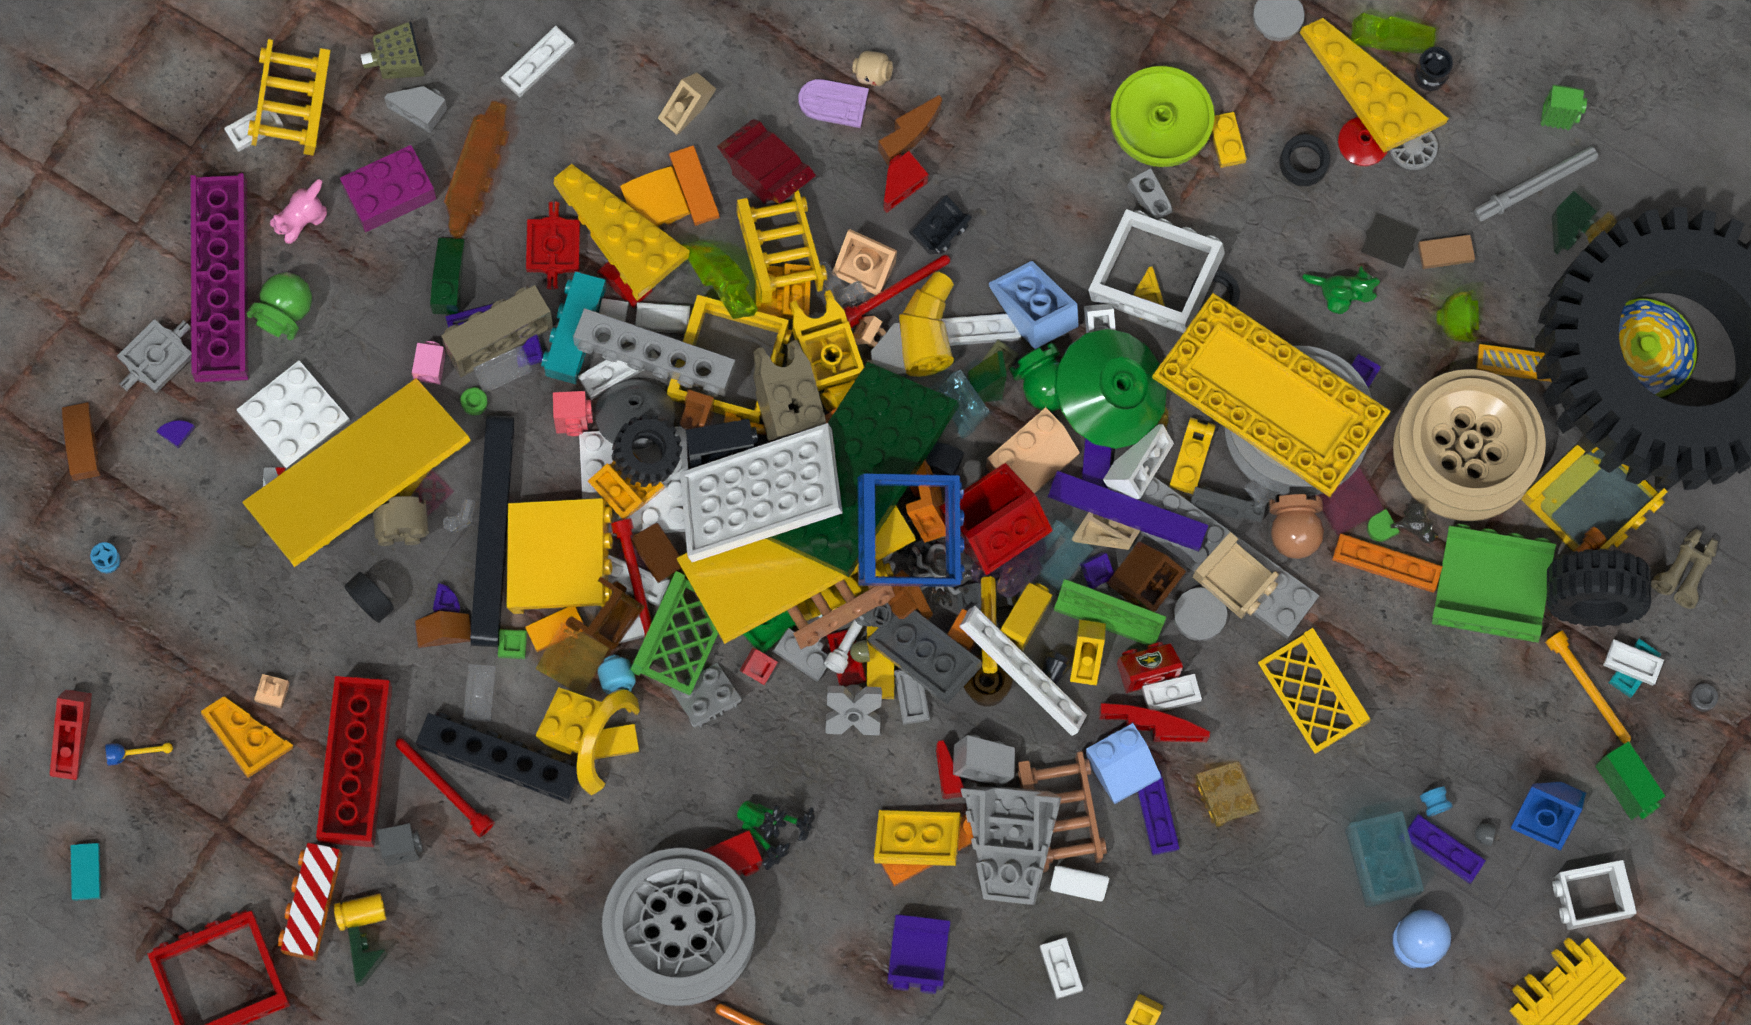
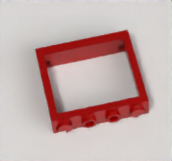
M246 910L240 913L235 912L231 915V919L222 923L220 920L211 922L205 926V930L196 934L194 931L182 934L178 937L179 941L172 944L168 942L159 944L160 946L153 948V951L147 954L174 1025H186L162 962L250 926L276 995L205 1025H246L291 1006L252 910L249 912Z

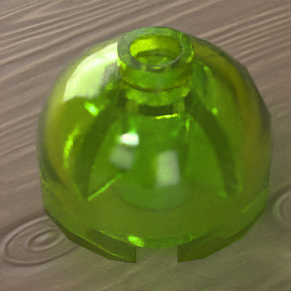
M1463 290L1450 294L1444 300L1442 309L1437 310V324L1442 325L1447 337L1456 342L1475 343L1478 336L1473 337V328L1479 330L1478 300L1472 299V296L1477 295L1474 290Z

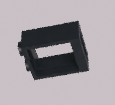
M749 419L685 430L691 469L758 447L756 427H750Z

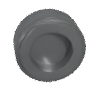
M1699 684L1691 691L1689 700L1694 709L1706 712L1717 704L1718 693L1709 684Z

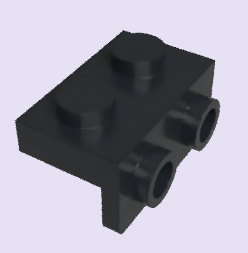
M942 195L908 232L928 254H942L951 246L952 243L950 241L955 235L962 234L969 225L967 223L972 216L969 213L964 214L947 195Z

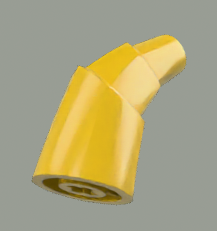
M934 272L922 288L915 291L904 312L899 314L902 355L906 374L909 376L921 377L932 375L947 369L954 362L946 326L942 321L946 306L945 300L954 284L947 275L941 272Z

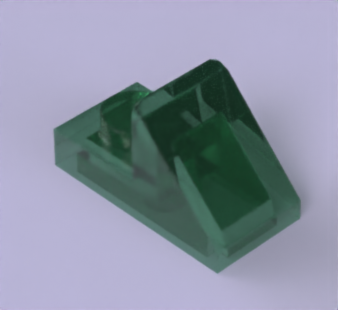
M359 926L348 928L355 982L359 987L365 985L384 960L387 952L379 950L365 953L364 950L369 949L367 933H362Z

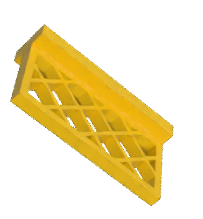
M1313 628L1258 662L1314 754H1317L1356 729L1370 723V717ZM1301 643L1308 652L1306 662L1290 659L1292 649ZM1288 652L1287 658L1280 657ZM1310 656L1316 665L1309 663ZM1275 659L1286 662L1283 676L1271 674L1266 665ZM1289 663L1304 666L1301 681L1286 677ZM1308 667L1318 669L1321 672L1320 685L1304 682ZM1275 679L1281 680L1280 687ZM1324 679L1328 683L1329 687L1323 686ZM1285 681L1300 684L1297 699L1285 697L1282 692ZM1303 685L1319 689L1316 703L1300 700ZM1322 690L1334 693L1336 696L1334 708L1319 705ZM1289 702L1296 703L1294 709L1292 708ZM1339 702L1344 710L1337 709ZM1299 704L1314 707L1311 722L1299 719L1297 716ZM1317 708L1333 712L1330 726L1314 723ZM1336 713L1348 715L1353 724L1344 730L1334 728L1333 724ZM1303 724L1310 726L1309 732H1307ZM1313 727L1329 730L1327 740L1318 746L1315 745L1311 738ZM1332 731L1338 732V734L1331 737Z

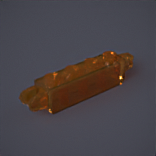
M492 101L485 115L479 114L472 120L444 200L446 212L450 217L448 222L449 232L455 239L461 238L465 234L469 223L475 224L477 216H482L485 202H483L484 195L489 193L492 188L493 178H491L493 169H498L501 161V155L499 154L501 146H506L509 138V131H507L505 123L507 105Z

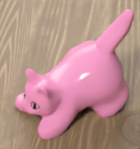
M317 179L309 189L302 188L297 190L284 210L278 215H274L270 220V225L274 227V231L277 234H285L284 240L286 243L291 244L295 242L307 223L311 222L314 225H318L325 220L327 209L317 197L322 186V180Z

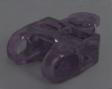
M1040 539L988 575L982 572L979 576L981 569L974 562L971 569V577L973 581L981 584V578L984 576L1000 577L997 583L998 593L1005 597H1013L1024 589L1043 569L1039 558L1047 550L1046 543L1043 539ZM1010 582V587L1005 590L1006 585Z

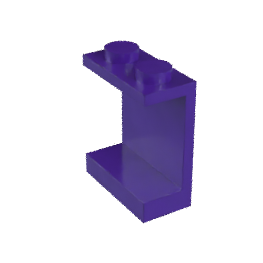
M895 915L887 984L893 985V989L908 991L909 987L920 988V992L927 994H936L937 990L942 991L950 921Z

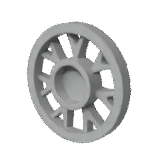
M1430 131L1404 143L1402 148H1393L1389 152L1393 160L1401 167L1409 170H1420L1433 162L1437 154L1438 145L1435 136ZM1428 136L1431 142L1424 144L1422 138ZM1424 148L1433 151L1431 157L1422 152ZM1403 153L1409 157L1406 162L1399 158ZM1420 156L1422 163L1415 164L1414 158Z

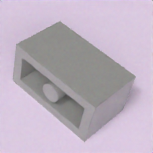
M967 735L954 745L953 775L1001 787L1014 778L1015 748L1007 746L1000 741L991 742L981 739L977 735Z

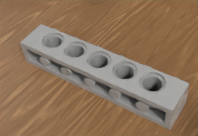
M585 308L573 336L574 345L584 353L592 354V352L602 354V357L608 361L617 362L619 360L628 363L627 366L634 370H649L658 378L667 379L669 377L678 380V384L684 387L692 388L695 386L703 389L704 393L717 397L718 394L725 396L735 370L734 359ZM603 333L610 336V339L606 342H600L596 338ZM626 342H632L636 346L634 349L626 351L622 348V345ZM653 350L661 354L657 359H650L646 355ZM676 359H682L686 364L681 368H676L672 365V362ZM700 368H708L711 373L708 376H700L697 374V371Z

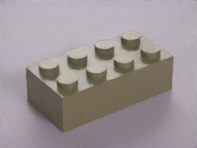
M535 285L530 288L523 287L514 294L515 296L510 299H501L495 302L491 309L483 313H474L468 318L467 322L461 325H452L444 331L441 337L445 352L460 378L523 345L530 337L534 335L539 336L553 328L551 311Z

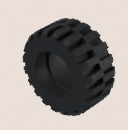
M1607 549L1574 551L1568 555L1559 556L1558 559L1552 561L1547 569V608L1554 617H1558L1563 622L1568 621L1570 624H1581L1588 627L1618 626L1622 623L1628 624L1633 622V620L1641 619L1650 609V568L1642 558L1635 557L1632 553H1622L1620 550L1609 551Z

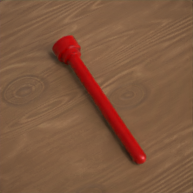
M942 255L857 307L853 305L843 308L850 327L852 328L859 324V320L862 319V315L948 265L950 257Z
M632 518L613 522L611 527L613 534H616L617 539L620 538L635 600L645 607L639 616L645 632L644 636H646L652 620L631 540L634 526Z
M399 738L396 740L395 746L471 821V830L479 838L491 830L495 822L487 814H478L404 739Z

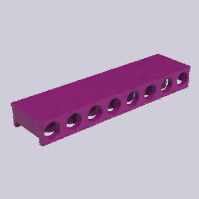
M238 173V176L197 177L196 175H191L192 375L195 383L249 380L247 180L244 173Z

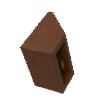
M1138 541L1106 584L1133 605L1156 612L1185 574L1186 570L1166 554Z

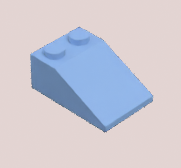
M1033 261L989 282L990 289L1020 335L1034 349L1078 327L1077 303Z

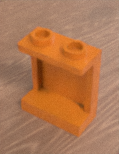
M926 460L916 473V475H934ZM909 486L914 496H920L921 500L906 504L907 513L924 543L946 536L945 518L939 508L943 504L940 487Z

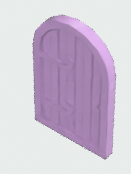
M812 80L801 88L799 106L801 111L810 118L861 128L869 88L828 80Z

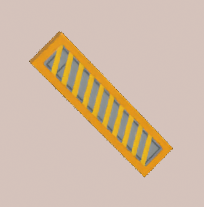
M1479 344L1476 370L1497 375L1537 380L1535 367L1545 353ZM1541 379V381L1551 382V379Z

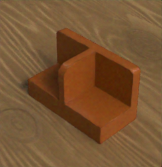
M688 390L685 398L686 407L680 421L681 427L688 430L710 426L715 414L714 397Z
M901 570L894 577L909 576L903 570ZM891 586L895 597L891 598L888 604L891 607V612L899 619L906 618L914 610L927 620L933 615L919 586Z

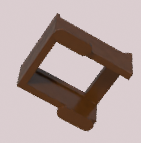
M600 577L598 581L613 591L608 601L589 627L573 616L567 619L566 626L576 632L580 629L614 651L645 607L627 595V587L620 582L615 581L611 584L603 577Z

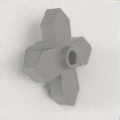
M849 685L847 687L828 686L827 706L832 708L833 711L826 714V733L843 734L854 725L863 735H879L880 715L873 711L881 707L882 688H862L858 685Z

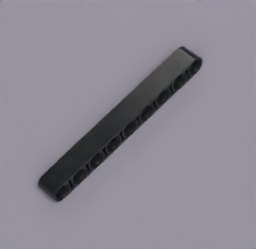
M487 415L471 622V646H499L514 439V417Z

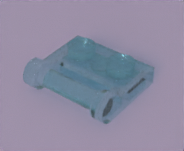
M961 369L953 372L937 390V392L958 401L959 408L952 417V420L958 427V433L961 438H966L972 434L978 424L990 413Z
M1056 520L1051 526L1053 531L1040 542L1031 554L1027 553L1022 561L1028 568L1034 570L1059 591L1064 579L1069 580L1080 567V563L1085 561L1093 552V548L1088 544L1072 541L1075 533ZM1060 536L1066 539L1045 565L1039 562L1041 557Z

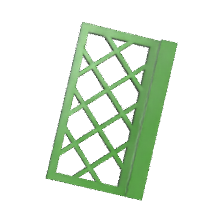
M675 571L630 670L638 676L640 673L690 696L718 632L700 600L686 605L683 597L684 590L687 588L694 591L689 580L684 579L686 575ZM679 601H680L682 607L677 608V606H678V604H679ZM702 606L706 618L693 622L689 609ZM684 611L689 624L676 628L672 617L674 614ZM709 623L712 635L700 639L696 626ZM668 625H670L671 630L666 631L667 628H668ZM691 628L696 641L683 645L678 632ZM673 634L678 647L665 651L662 639ZM708 642L706 648L704 649L703 644ZM698 646L702 657L690 663L685 650ZM659 647L661 653L656 654L657 649ZM681 652L685 665L672 668L668 655ZM663 657L668 670L658 673L649 669L653 660ZM697 666V668H696V670H695V673H694L692 667ZM688 669L691 676L689 686L678 682L675 673Z
M1066 579L1062 583L1053 610L1077 620L1106 623L1105 630L1147 646L1157 642L1166 619L1163 615Z

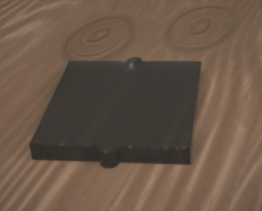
M1376 213L1371 228L1366 231L1367 238L1361 253L1404 269L1409 254L1414 250L1413 243L1419 230Z

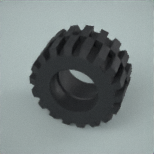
M646 414L641 415L639 419L636 417L630 419L628 424L625 423L621 427L612 445L613 453L611 456L612 461L616 462L614 468L616 471L621 470V477L624 480L628 477L631 479L630 484L632 485L639 482L641 487H647L651 483L653 487L658 485L660 481H666L669 475H672L680 461L682 446H679L681 442L680 435L675 436L677 431L675 427L669 428L667 426L669 421L663 419L660 422L656 415H652L651 419H649ZM642 438L654 441L661 450V459L652 464L639 461L632 452V443Z

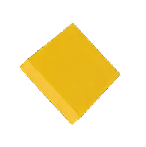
M879 810L874 862L883 864L956 866L961 821L960 812Z

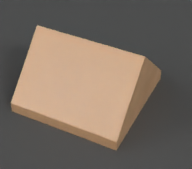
M849 229L831 275L877 295L882 292L896 264L897 250Z

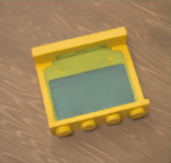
M1577 444L1534 484L1521 500L1572 551L1583 543L1585 533L1592 527L1600 530L1607 539V542L1600 549L1608 550L1613 544L1618 548L1629 537L1626 532L1631 527L1636 531L1647 520L1644 515L1651 510L1655 513L1665 503L1662 498L1668 491L1663 488L1658 493L1646 480L1638 485L1625 481L1629 467L1624 464L1608 473L1598 467L1605 455L1602 450L1596 447L1584 456L1583 454L1586 451Z

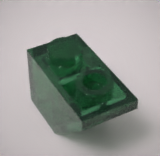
M1575 191L1556 208L1551 217L1553 248L1557 255L1563 249L1570 250L1578 241L1576 236L1581 231L1585 234L1595 223L1592 219L1597 211Z

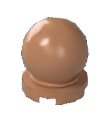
M1306 494L1279 496V502L1276 503L1273 499L1269 501L1270 513L1277 516L1272 523L1271 538L1273 545L1279 553L1288 558L1301 559L1312 555L1319 548L1324 534L1322 521L1316 515V513L1321 512L1323 509L1320 496H1315L1314 500H1306Z

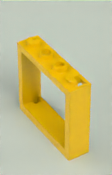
M697 295L683 339L684 343L696 346L705 314L708 313L778 333L770 359L776 366L782 367L785 354L781 353L783 345L789 344L792 330H789V320ZM677 359L675 367L681 368L686 362L682 359ZM671 378L667 395L671 397L672 401L685 404L687 392L682 390L683 386L678 384V380ZM714 399L715 413L725 415L726 412L736 414V417H741V420L749 419V422L760 424L762 416L758 401L756 402L755 409L750 410Z

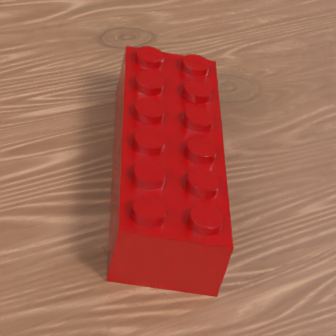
M335 676L316 838L319 843L361 847L375 846L392 696V685L389 680Z

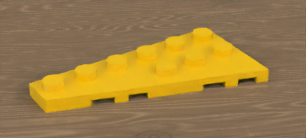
M570 164L554 177V186L567 204L572 206L577 212L578 219L582 225H586L590 230V236L610 264L615 265L618 269L620 278L625 284L628 283L637 301L689 258L690 251L573 164Z

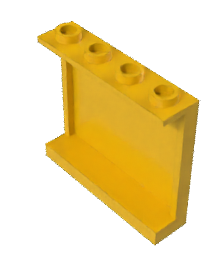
M603 498L508 503L507 608L513 614H524V609L601 606L603 608L612 595V590L600 583L598 579L603 577L608 581V575L612 574V560L608 559V549H611L613 544L612 534L609 532V523H612L613 520L611 506L609 507Z

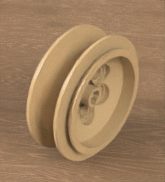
M1456 370L1428 381L1410 399L1395 429L1393 439L1394 463L1401 482L1407 491L1428 510L1453 520H1484L1495 517L1514 506L1534 482L1545 456V431L1541 417L1533 402L1511 381L1482 370ZM1454 420H1462L1465 422L1466 428L1457 427ZM1480 428H1487L1492 436L1486 437L1482 435ZM1435 437H1444L1447 440V445L1438 444ZM1486 453L1495 454L1498 461H1490ZM1442 462H1450L1454 469L1446 470L1442 466ZM1467 470H1475L1479 478H1471Z

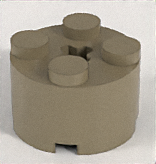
M392 497L389 499L388 504L376 508L373 511L374 534L378 540V545L390 546L394 542L404 541L405 545L420 544V538L426 537L429 534L426 500L423 499L419 503V497Z

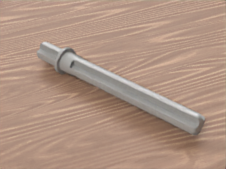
M1590 146L1498 196L1492 195L1489 201L1476 207L1474 211L1475 216L1479 221H1484L1497 213L1503 214L1504 210L1595 161L1598 158L1597 151L1594 147Z

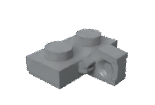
M788 628L773 649V652L817 682L827 668L824 662L828 655L821 651L824 644L818 641L812 646L800 649L794 637V631Z

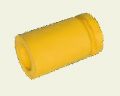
M381 893L345 901L342 904H334L335 919L340 931L346 930V927L350 929L387 920Z

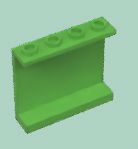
M1456 524L1455 527L1449 526L1432 624L1539 643L1547 598V569L1553 561L1556 544L1544 538H1535V540L1524 539V536L1510 533L1508 536L1500 535L1492 529L1471 530L1469 526L1463 524Z

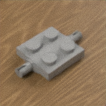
M154 319L117 355V358L130 372L119 385L125 391H128L139 381L157 393L191 360V352L182 344L180 339L191 327L183 320L171 331L164 328Z

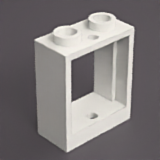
M1623 860L1560 872L1554 877L1553 891L1555 896L1560 898L1562 906L1559 908L1560 919L1563 924L1566 923L1567 930L1627 919L1637 913ZM1609 873L1618 911L1576 919L1567 882Z

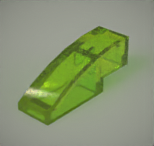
M1362 13L1353 19L1351 41L1357 45L1381 50L1423 53L1428 48L1434 47L1436 28L1394 16L1384 19Z

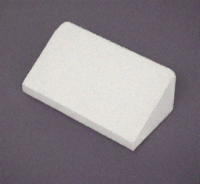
M1055 866L1050 890L1101 902L1104 900L1109 878L1107 876Z

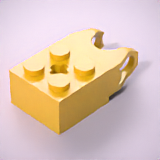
M831 290L825 291L826 313L820 318H809L798 306L797 301L790 302L793 315L792 332L801 350L810 361L818 391L856 380L864 368L845 312L834 299ZM827 353L837 357L834 362L825 359Z

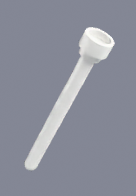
M893 561L886 562L890 563L891 568L894 571L895 563ZM855 619L838 650L835 649L833 652H830L824 662L827 668L836 673L842 674L848 665L847 654L863 627L857 624Z

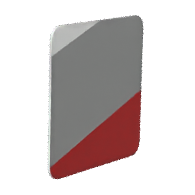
M265 467L263 487L285 472V468Z

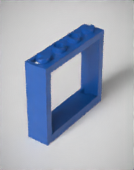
M862 474L858 477L859 586L955 587L961 585L965 570L964 565L961 564L960 554L964 551V538L960 537V526H963L964 512L960 510V499L963 498L964 494L962 483H960V476ZM875 485L945 487L946 577L875 576Z

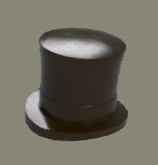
M982 655L976 656L982 662ZM998 663L996 673L986 674L981 667L963 686L966 693L978 705L984 707L995 706L1011 690L1013 678Z

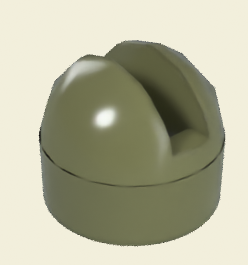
M867 640L858 641L851 647V657L859 663L870 662Z

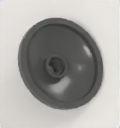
M641 379L625 380L611 386L601 395L595 408L597 428L602 436L612 444L621 427L625 423L628 424L630 419L634 417L639 419L641 415L647 414V418L651 419L652 415H656L660 422L663 419L669 421L667 424L669 428L673 426L675 420L674 404L671 397L667 395V392L659 385ZM642 438L632 443V449L647 448L656 443L650 439Z

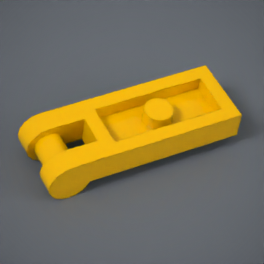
M1190 417L1169 485L1170 488L1192 494L1198 485L1216 426L1209 422L1207 425L1197 422L1198 419ZM1194 432L1203 434V440L1193 439Z

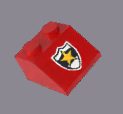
M1163 642L1149 645L1147 647L1148 650L1138 652L1137 649H1132L1122 653V657L1118 659L1117 666L1126 694L1142 690V687L1145 685L1179 678L1183 666L1171 643L1163 645Z

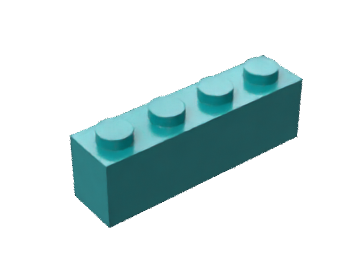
M579 272L574 273L573 279H568L565 287L567 298L565 304H560L557 312V318L560 319L558 327L552 328L549 342L552 343L550 352L545 351L541 366L544 367L547 377L572 384L577 383L586 353L577 349V346L574 345L573 336L584 308L599 313L601 301L606 292V280Z

